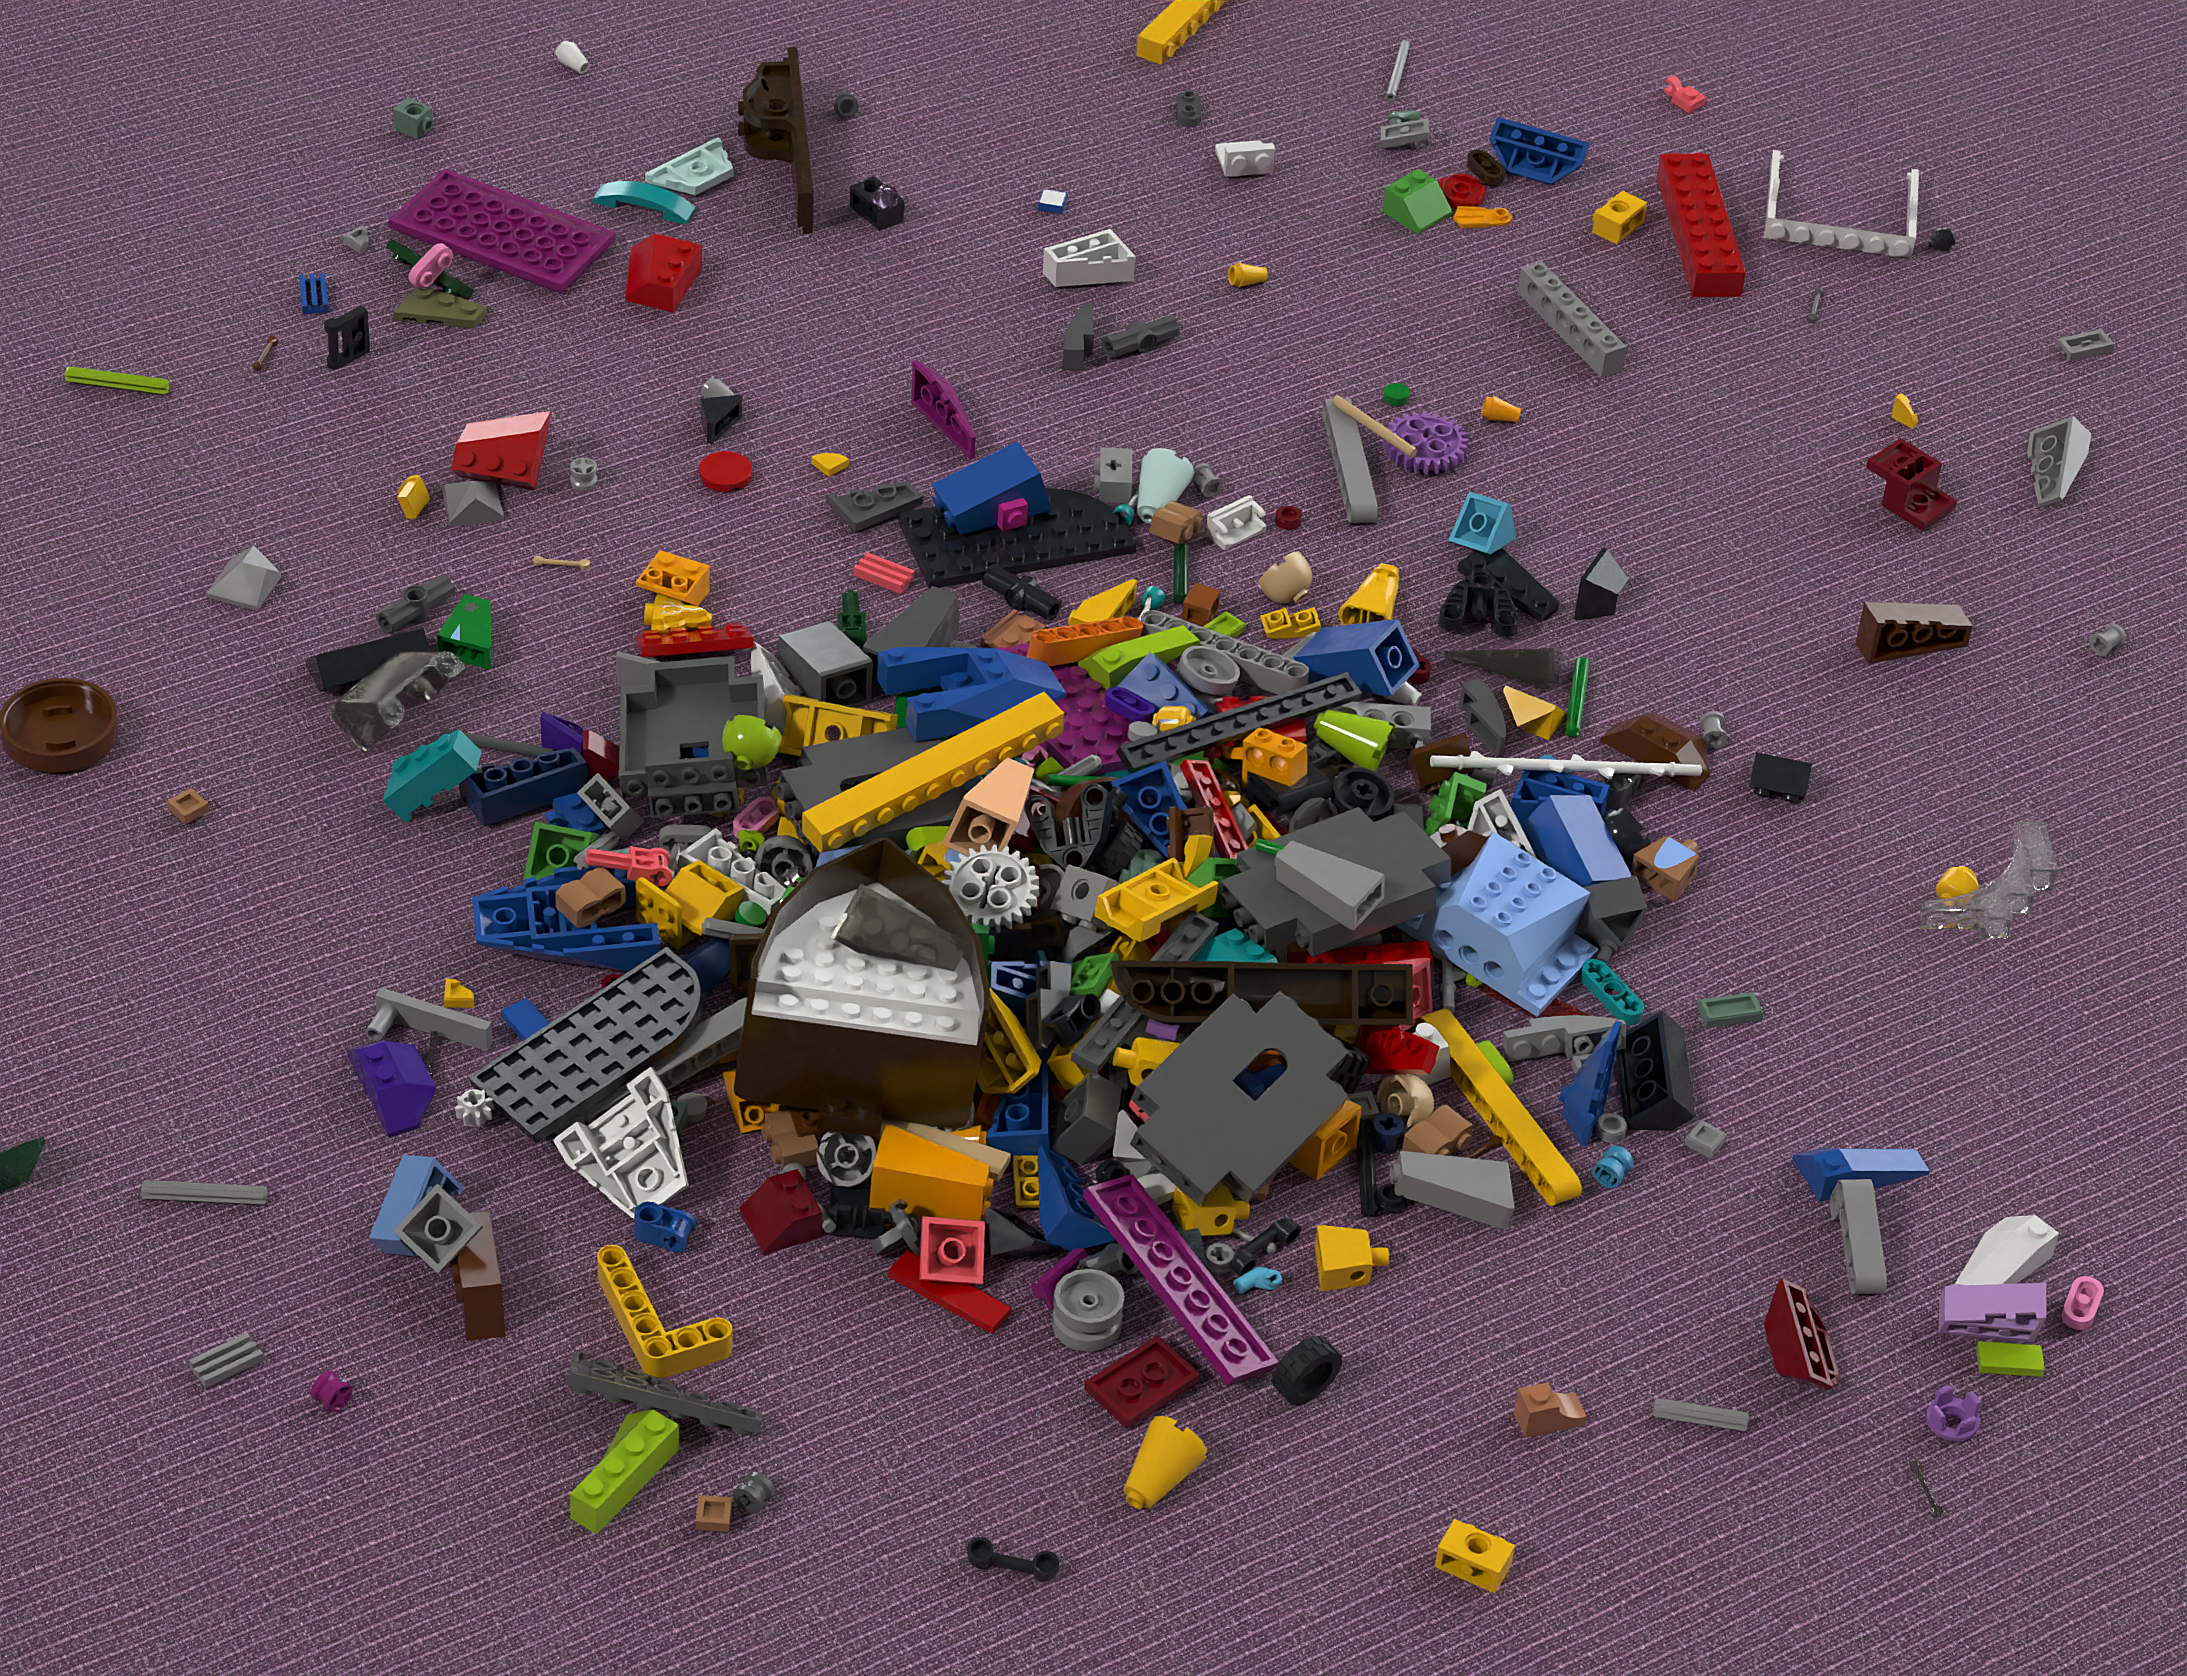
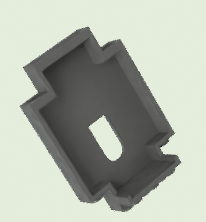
M734 656L649 663V685L621 687L619 778L622 797L648 796L651 818L739 811L738 788L767 786V765L750 770H742L736 767L733 752L729 751L726 755L723 751L722 736L727 720L733 721L734 716L750 715L766 721V697L763 675L737 677ZM709 746V757L681 759V748Z
M901 728L802 747L801 758L797 762V768L781 771L780 782L776 786V792L779 800H783L785 804L784 813L786 819L792 822L798 838L803 840L816 863L820 852L802 832L803 812L842 793L840 787L843 784L872 778L946 740L940 741L938 738L915 742L909 730ZM964 784L960 787H954L941 794L938 798L929 800L917 806L914 810L893 818L887 824H881L863 836L844 843V846L849 848L865 845L877 838L885 837L893 840L902 850H908L906 836L909 831L916 827L950 826L964 795L969 790Z
M1357 807L1270 840V842L1286 846L1292 840L1384 874V899L1355 930L1347 928L1297 893L1286 891L1283 888V884L1276 880L1275 855L1256 850L1255 846L1237 853L1236 875L1221 880L1219 902L1222 908L1230 913V921L1234 928L1239 929V931L1252 939L1254 943H1257L1275 956L1278 963H1287V944L1297 941L1300 947H1304L1314 957L1436 909V887L1451 881V858L1404 811L1373 822Z
M1281 991L1257 1013L1252 1010L1245 1000L1239 999L1236 995L1232 994L1137 1086L1131 1100L1150 1118L1135 1132L1130 1145L1198 1206H1201L1223 1183L1245 1203H1248L1341 1110L1348 1095L1339 1083L1331 1081L1330 1078L1342 1065L1349 1052L1339 1039L1331 1037L1322 1029L1320 1023L1315 1018L1305 1014L1292 998L1285 996ZM1268 1050L1276 1051L1285 1058L1287 1069L1254 1101L1232 1081L1262 1052Z

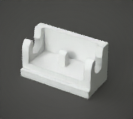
M1248 495L1209 513L1206 535L1225 551L1265 532L1266 524L1258 516H1265L1266 513L1261 506L1253 501V497Z

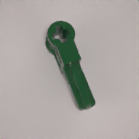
M848 589L847 593L842 594L843 613H838L837 628L854 644L861 646L863 649V645L867 641L865 613H859L858 594L853 593L852 589Z

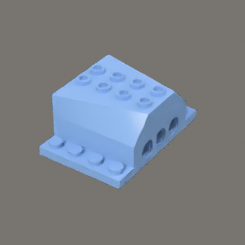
M1495 832L1491 833L1475 860L1469 866L1451 876L1450 882L1436 887V909L1394 925L1418 941L1428 940L1430 949L1537 1017L1580 974L1583 963L1589 959H1594L1599 950L1574 934L1590 892Z

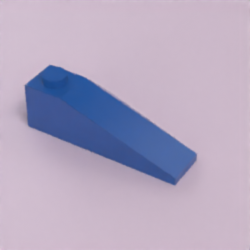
M1162 761L1111 782L1112 787L1116 786L1130 797L1122 810L1163 856L1169 860L1167 847L1170 845V833L1166 824L1169 808L1176 806L1184 810L1186 807L1166 761Z
M1041 1145L1038 1149L1039 1217L1045 1234V1240L1056 1248L1061 1246L1069 1251H1073L1075 1248L1084 1249L1115 1241L1113 1235L1082 1196L1085 1192V1189L1080 1186L1083 1180L1067 1158Z
M1818 1148L1794 1154L1792 1158L1819 1202L1830 1200L1831 1193L1839 1180L1870 1179L1875 1189L1927 1176L1930 1173V1170L1916 1149Z

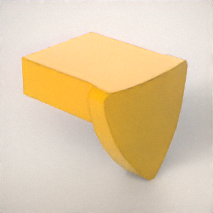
M419 475L405 479L397 490L399 494L397 496L398 501L407 519H416L424 506L430 501L426 486Z

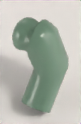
M1403 110L1392 112L1388 116L1389 125L1420 120V111Z

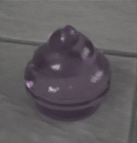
M881 185L872 195L871 199L879 208L890 210L898 203V193L893 186Z

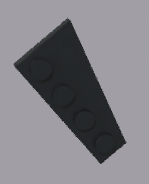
M1503 548L1498 549L1492 554L1476 550L1458 563L1457 571L1467 577L1477 571L1491 574L1509 591L1514 606L1539 622H1543L1558 611L1559 601Z

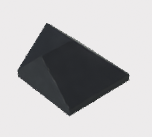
M1602 547L1580 579L1574 619L1578 621L1615 615L1618 594L1629 580L1606 548Z
M987 1207L984 1215V1244L990 1248L992 1256L1010 1259L1059 1253L1061 1247L1056 1248L1050 1245L1041 1232L1016 1214Z

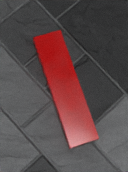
M906 1251L888 1271L889 1278L991 1334H994L1011 1315V1307L969 1284L919 1280L920 1258L909 1251Z

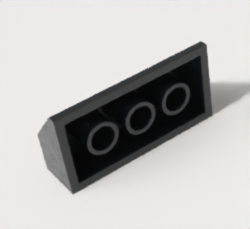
M424 628L318 654L306 659L305 662L318 690L327 689L329 694L345 690L344 684L354 682L355 687L372 683L371 677L381 675L382 680L399 676L398 670L408 668L409 673L426 669L425 664L431 662L432 657Z
M1660 1011L1627 1030L1626 1048L1616 1051L1623 1116L1628 1130L1672 1131L1696 1117L1684 1029L1666 1013Z

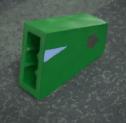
M464 594L437 634L438 656L491 669L492 629L490 600Z

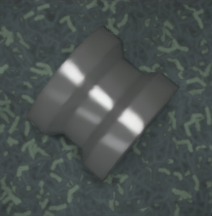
M756 1471L750 1472L745 1478V1484L739 1485L733 1491L736 1503L744 1511L751 1514H758L764 1507V1501H769L775 1494L772 1482L765 1475Z

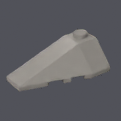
M2074 416L2030 432L2027 454L2032 462L2030 469L2031 473L2035 476L2036 482L2034 487L2040 507L2064 499L2088 455L2091 433Z

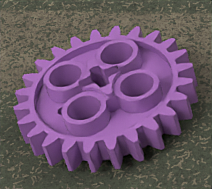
M1413 411L1411 417L1405 413L1402 419L1395 417L1394 423L1389 422L1387 429L1417 448L1415 456L1409 457L1385 439H1383V446H1385L1384 453H1389L1388 459H1396L1395 465L1405 464L1404 470L1412 467L1414 468V473L1421 469L1424 470L1425 475H1428L1429 470H1433L1436 474H1439V469L1449 472V466L1456 469L1457 463H1463L1464 457L1467 456L1469 439H1466L1467 432H1462V426H1455V420L1447 422V416L1437 418L1436 412L1432 416H1428L1426 411H1423L1422 415H1418Z

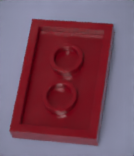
M1157 1335L1086 1380L1084 1390L1121 1425L1129 1429L1200 1382V1373Z

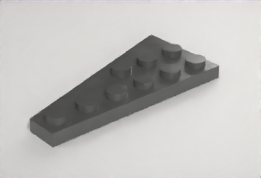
M576 1349L573 1351L566 1385L572 1386V1390L575 1392L591 1394V1391L604 1394V1398L609 1401L621 1403L623 1400L636 1402V1406L644 1410H655V1407L668 1410L670 1416L680 1419H686L687 1416L699 1418L700 1423L711 1427H718L719 1424L730 1426L732 1431L742 1435H750L751 1432L759 1433L762 1422V1413L723 1400L714 1404L711 1403L709 1397L705 1396V1393L694 1390L685 1394L677 1390L678 1384L630 1368H625L621 1372L617 1370L615 1365L611 1364V1361L600 1358L591 1362L583 1359L585 1352Z

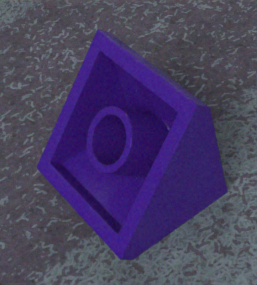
M543 712L540 716L541 746L552 748L554 751L575 748L585 760L583 752V730L585 729L573 721Z

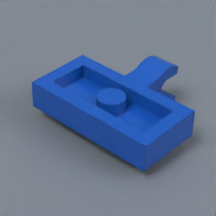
M577 792L553 799L555 811L545 814L549 824L597 833L599 837L604 834L605 827Z

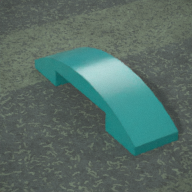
M615 181L603 184L592 199V203L616 208L621 201L663 211V220L687 225L695 212V206L681 196L655 185L635 181Z

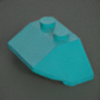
M1237 928L1211 938L1193 959V961L1278 963L1275 956L1257 943H1254L1252 939Z

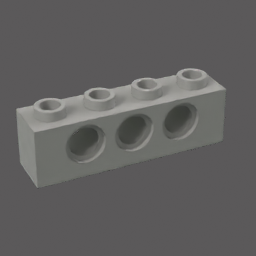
M1351 702L1329 709L1390 721L1396 724L1392 738L1389 739L1386 746L1387 748L1415 749L1418 740L1423 741L1424 745L1429 744L1431 732L1430 707Z

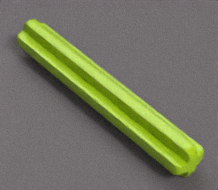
M72 366L67 367L65 371V380L72 383L166 395L169 390V381L162 378Z

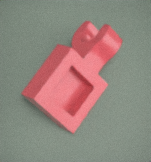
M1676 76L1666 79V82L1671 86L1664 89L1665 94L1672 96L1671 102L1688 114L1705 105L1706 97L1689 85L1683 88L1681 81Z

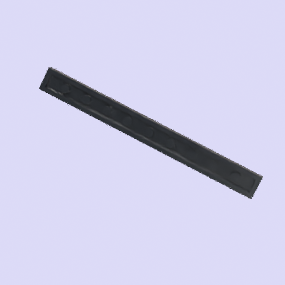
M1348 672L1120 745L1116 754L1128 772L1132 774L1162 761L1168 763L1247 737L1259 727L1271 729L1326 711L1327 709L1357 701L1362 693Z

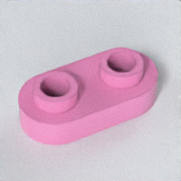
M443 243L434 245L411 269L409 282L418 289H425L432 285L434 280L451 265L453 258L452 250Z
M759 797L753 800L734 818L733 833L736 838H738L737 833L741 829H746L747 831L756 830L763 834L778 820L779 808L776 806L773 798Z
M2082 1276L2074 1280L2061 1315L2063 1322L2070 1328L2084 1330L2092 1325L2104 1293L2103 1286L2098 1280L2088 1276Z

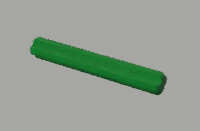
M1580 656L1575 660L1565 726V734L1568 737L1573 736L1575 738L1580 735L1590 660L1587 657L1582 658Z

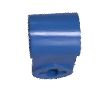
M647 1201L642 1202L635 1208L633 1233L635 1238L642 1243L666 1248L672 1252H682L686 1249L688 1244L687 1237L689 1233L694 1231L697 1222L689 1212Z

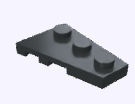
M909 482L877 486L875 491L861 493L860 489L850 490V495L837 496L836 493L826 494V503L857 532L894 517L900 512L923 505V495Z

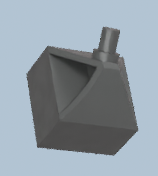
M1636 875L1583 887L1590 892V896L1574 934L1591 944L1600 946L1601 950L1596 959L1606 964L1611 954H1615L1617 950H1620L1633 936L1647 910Z
M1090 1071L1057 1104L1051 1149L1081 1165L1098 1159L1114 1150L1118 1113L1121 1110H1125L1122 1087Z

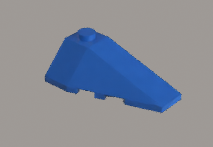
M1615 1021L1576 1072L1571 1084H1565L1561 1092L1560 1101L1564 1102L1562 1116L1579 1143L1586 1147L1596 1128L1597 1120L1606 1107L1622 1022Z

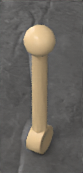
M539 555L533 558V563L536 566L550 564L574 566L582 570L590 569V561L588 559L580 561L543 559Z

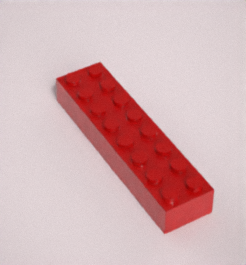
M1660 154L1656 178L1692 297H1741L1746 271L1709 154Z

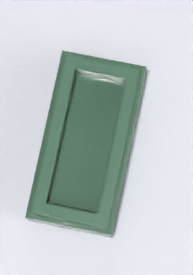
M1754 992L1701 999L1697 1002V1010L1706 1028L1761 1021L1763 1018V1011Z

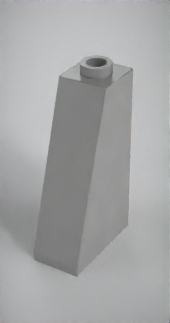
M1292 840L1283 850H1279L1275 856L1274 865L1276 866L1277 881L1351 930H1355L1384 899V874Z
M1400 1151L1396 1163H1392L1390 1166L1389 1178L1395 1184V1195H1404L1405 1198L1498 1228L1507 1229L1515 1209L1508 1162Z

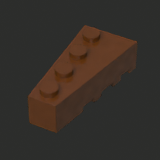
M490 1212L469 1213L483 1228L450 1262L453 1283L455 1284L456 1302L462 1303L466 1340L505 1337L502 1283Z

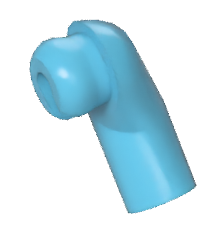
M1257 1267L1235 1279L1233 1286L1239 1294H1243L1253 1287L1273 1290L1281 1283L1282 1276L1277 1270Z

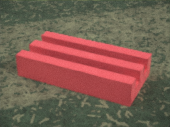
M866 552L864 559L861 558L859 560V565L856 564L853 567V576L901 594L914 579V570Z

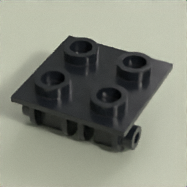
M832 1186L828 1217L834 1221L836 1228L830 1233L826 1232V1234L876 1239L890 1230L892 1215L890 1211H886V1207L869 1209L871 1189Z

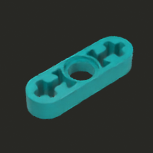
M1598 959L1585 961L1581 970V982L1616 1019L1624 1020L1626 1025L1630 1026L1640 1023L1644 1011L1643 1002L1605 962ZM1615 989L1620 994L1609 995L1605 992V990Z

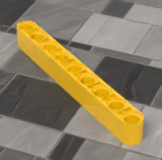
M1443 1008L1418 1017L1416 1025L1420 1023L1432 1025L1447 1042L1450 1050L1451 1078L1492 1132L1501 1137L1502 1145L1543 1199L1550 1206H1554L1581 1196L1582 1187L1576 1173L1451 1011Z

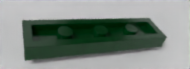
M391 238L386 245L387 249L394 252L392 256L394 259L405 265L407 261L411 263L410 269L422 258L418 253ZM443 271L433 282V284L439 287L442 284L445 285L444 291L457 297L462 295L470 299L474 292V289L446 271Z

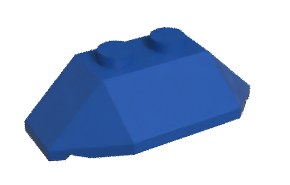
M1497 117L1489 138L1501 165L1505 168V173L1551 186L1581 168L1590 147L1589 142Z

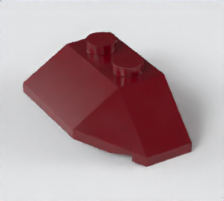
M1782 1278L1778 1281L1764 1322L1767 1342L1774 1360V1367L1777 1373L1783 1377L1802 1384L1830 1390L1841 1378L1827 1329L1816 1308L1807 1299L1810 1296L1806 1289Z

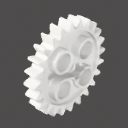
M996 844L992 846L991 851H987L986 847L981 845L979 853L970 848L969 857L960 853L959 863L950 862L951 871L945 870V880L942 883L949 889L969 923L987 926L988 931L990 927L994 926L996 931L1000 933L1001 925L1005 924L1011 930L1013 920L1022 924V914L1031 916V907L1037 906L1039 877L1035 874V867L1029 866V859L1027 857L1020 860L1019 851L1010 855L1008 846L1002 852H999ZM999 869L998 873H996V876H995V885H993V882H994V874H995L996 870ZM986 892H987V893H988V896H987L986 906H985V908L981 909V908L983 907V905L985 904V902H986Z

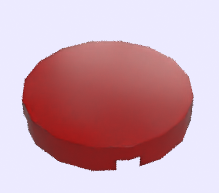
M1456 173L1447 179V176H1445L1438 182L1451 208L1457 209L1458 206L1478 207L1485 200L1486 187L1482 186L1480 180L1474 176Z
M715 452L701 460L699 477L706 487L714 491L731 492V488L737 487L740 490L751 481L752 465L745 456L737 452Z

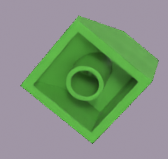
M1416 169L1385 187L1382 212L1417 234L1422 233L1452 215V210L1437 180L1420 169Z
M535 821L524 879L536 876V880L554 874L555 869L577 866L578 864L574 862L576 855L598 839L599 834Z

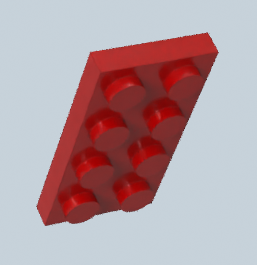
M729 623L725 625V628L714 629L713 625L699 626L698 630L687 631L686 628H672L670 633L659 634L658 630H646L642 632V635L636 636V647L641 657L754 648L753 636L746 626H742V623Z

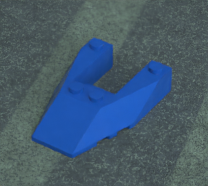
M894 647L889 650L878 651L877 680L886 695L941 686L943 689L942 692L923 693L907 698L906 727L915 742L960 734L1042 692H1045L1054 702L1066 698L1067 695L1046 662L996 648Z
M592 865L589 869L584 868L582 871L578 870L577 866L558 868L550 876L538 880L534 876L525 879V884L508 890L507 886L472 897L477 945L540 960L628 972L660 951L657 923L597 928L596 921L585 927L577 928L556 908L555 893L563 884L580 880L586 872L599 868V866ZM604 867L625 886L626 902L620 908L636 907V881L628 880L627 871Z

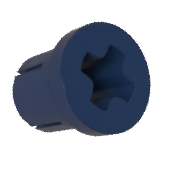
M1382 1113L1375 1117L1373 1122L1375 1149L1383 1153L1384 1143H1386L1384 1154H1390L1397 1150L1399 1137L1404 1130V1122L1398 1115Z

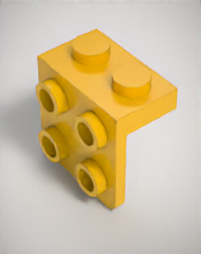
M644 877L636 880V920L640 924L657 923L660 939L668 942L677 950L699 935L693 933L682 924V907L679 902Z

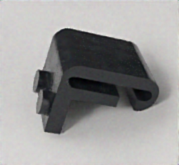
M1308 759L1307 774L1292 787L1255 773L1247 772V800H1249V807L1255 804L1261 812L1276 809V815L1282 816L1296 811L1304 802L1311 798L1321 797L1329 799L1332 797V786L1329 779Z

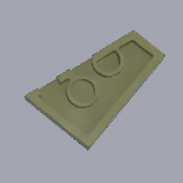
M430 287L425 289L415 288L396 308L393 316L396 321H403L404 317L416 318L417 323L427 324L428 320L442 321L444 326L475 329L487 316V306Z

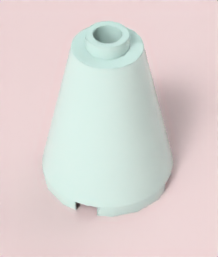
M1164 448L1151 449L1142 459L1137 513L1146 523L1151 524L1153 514L1159 508H1164L1170 501L1176 502L1194 475L1193 466L1184 456L1183 459L1176 457V452Z

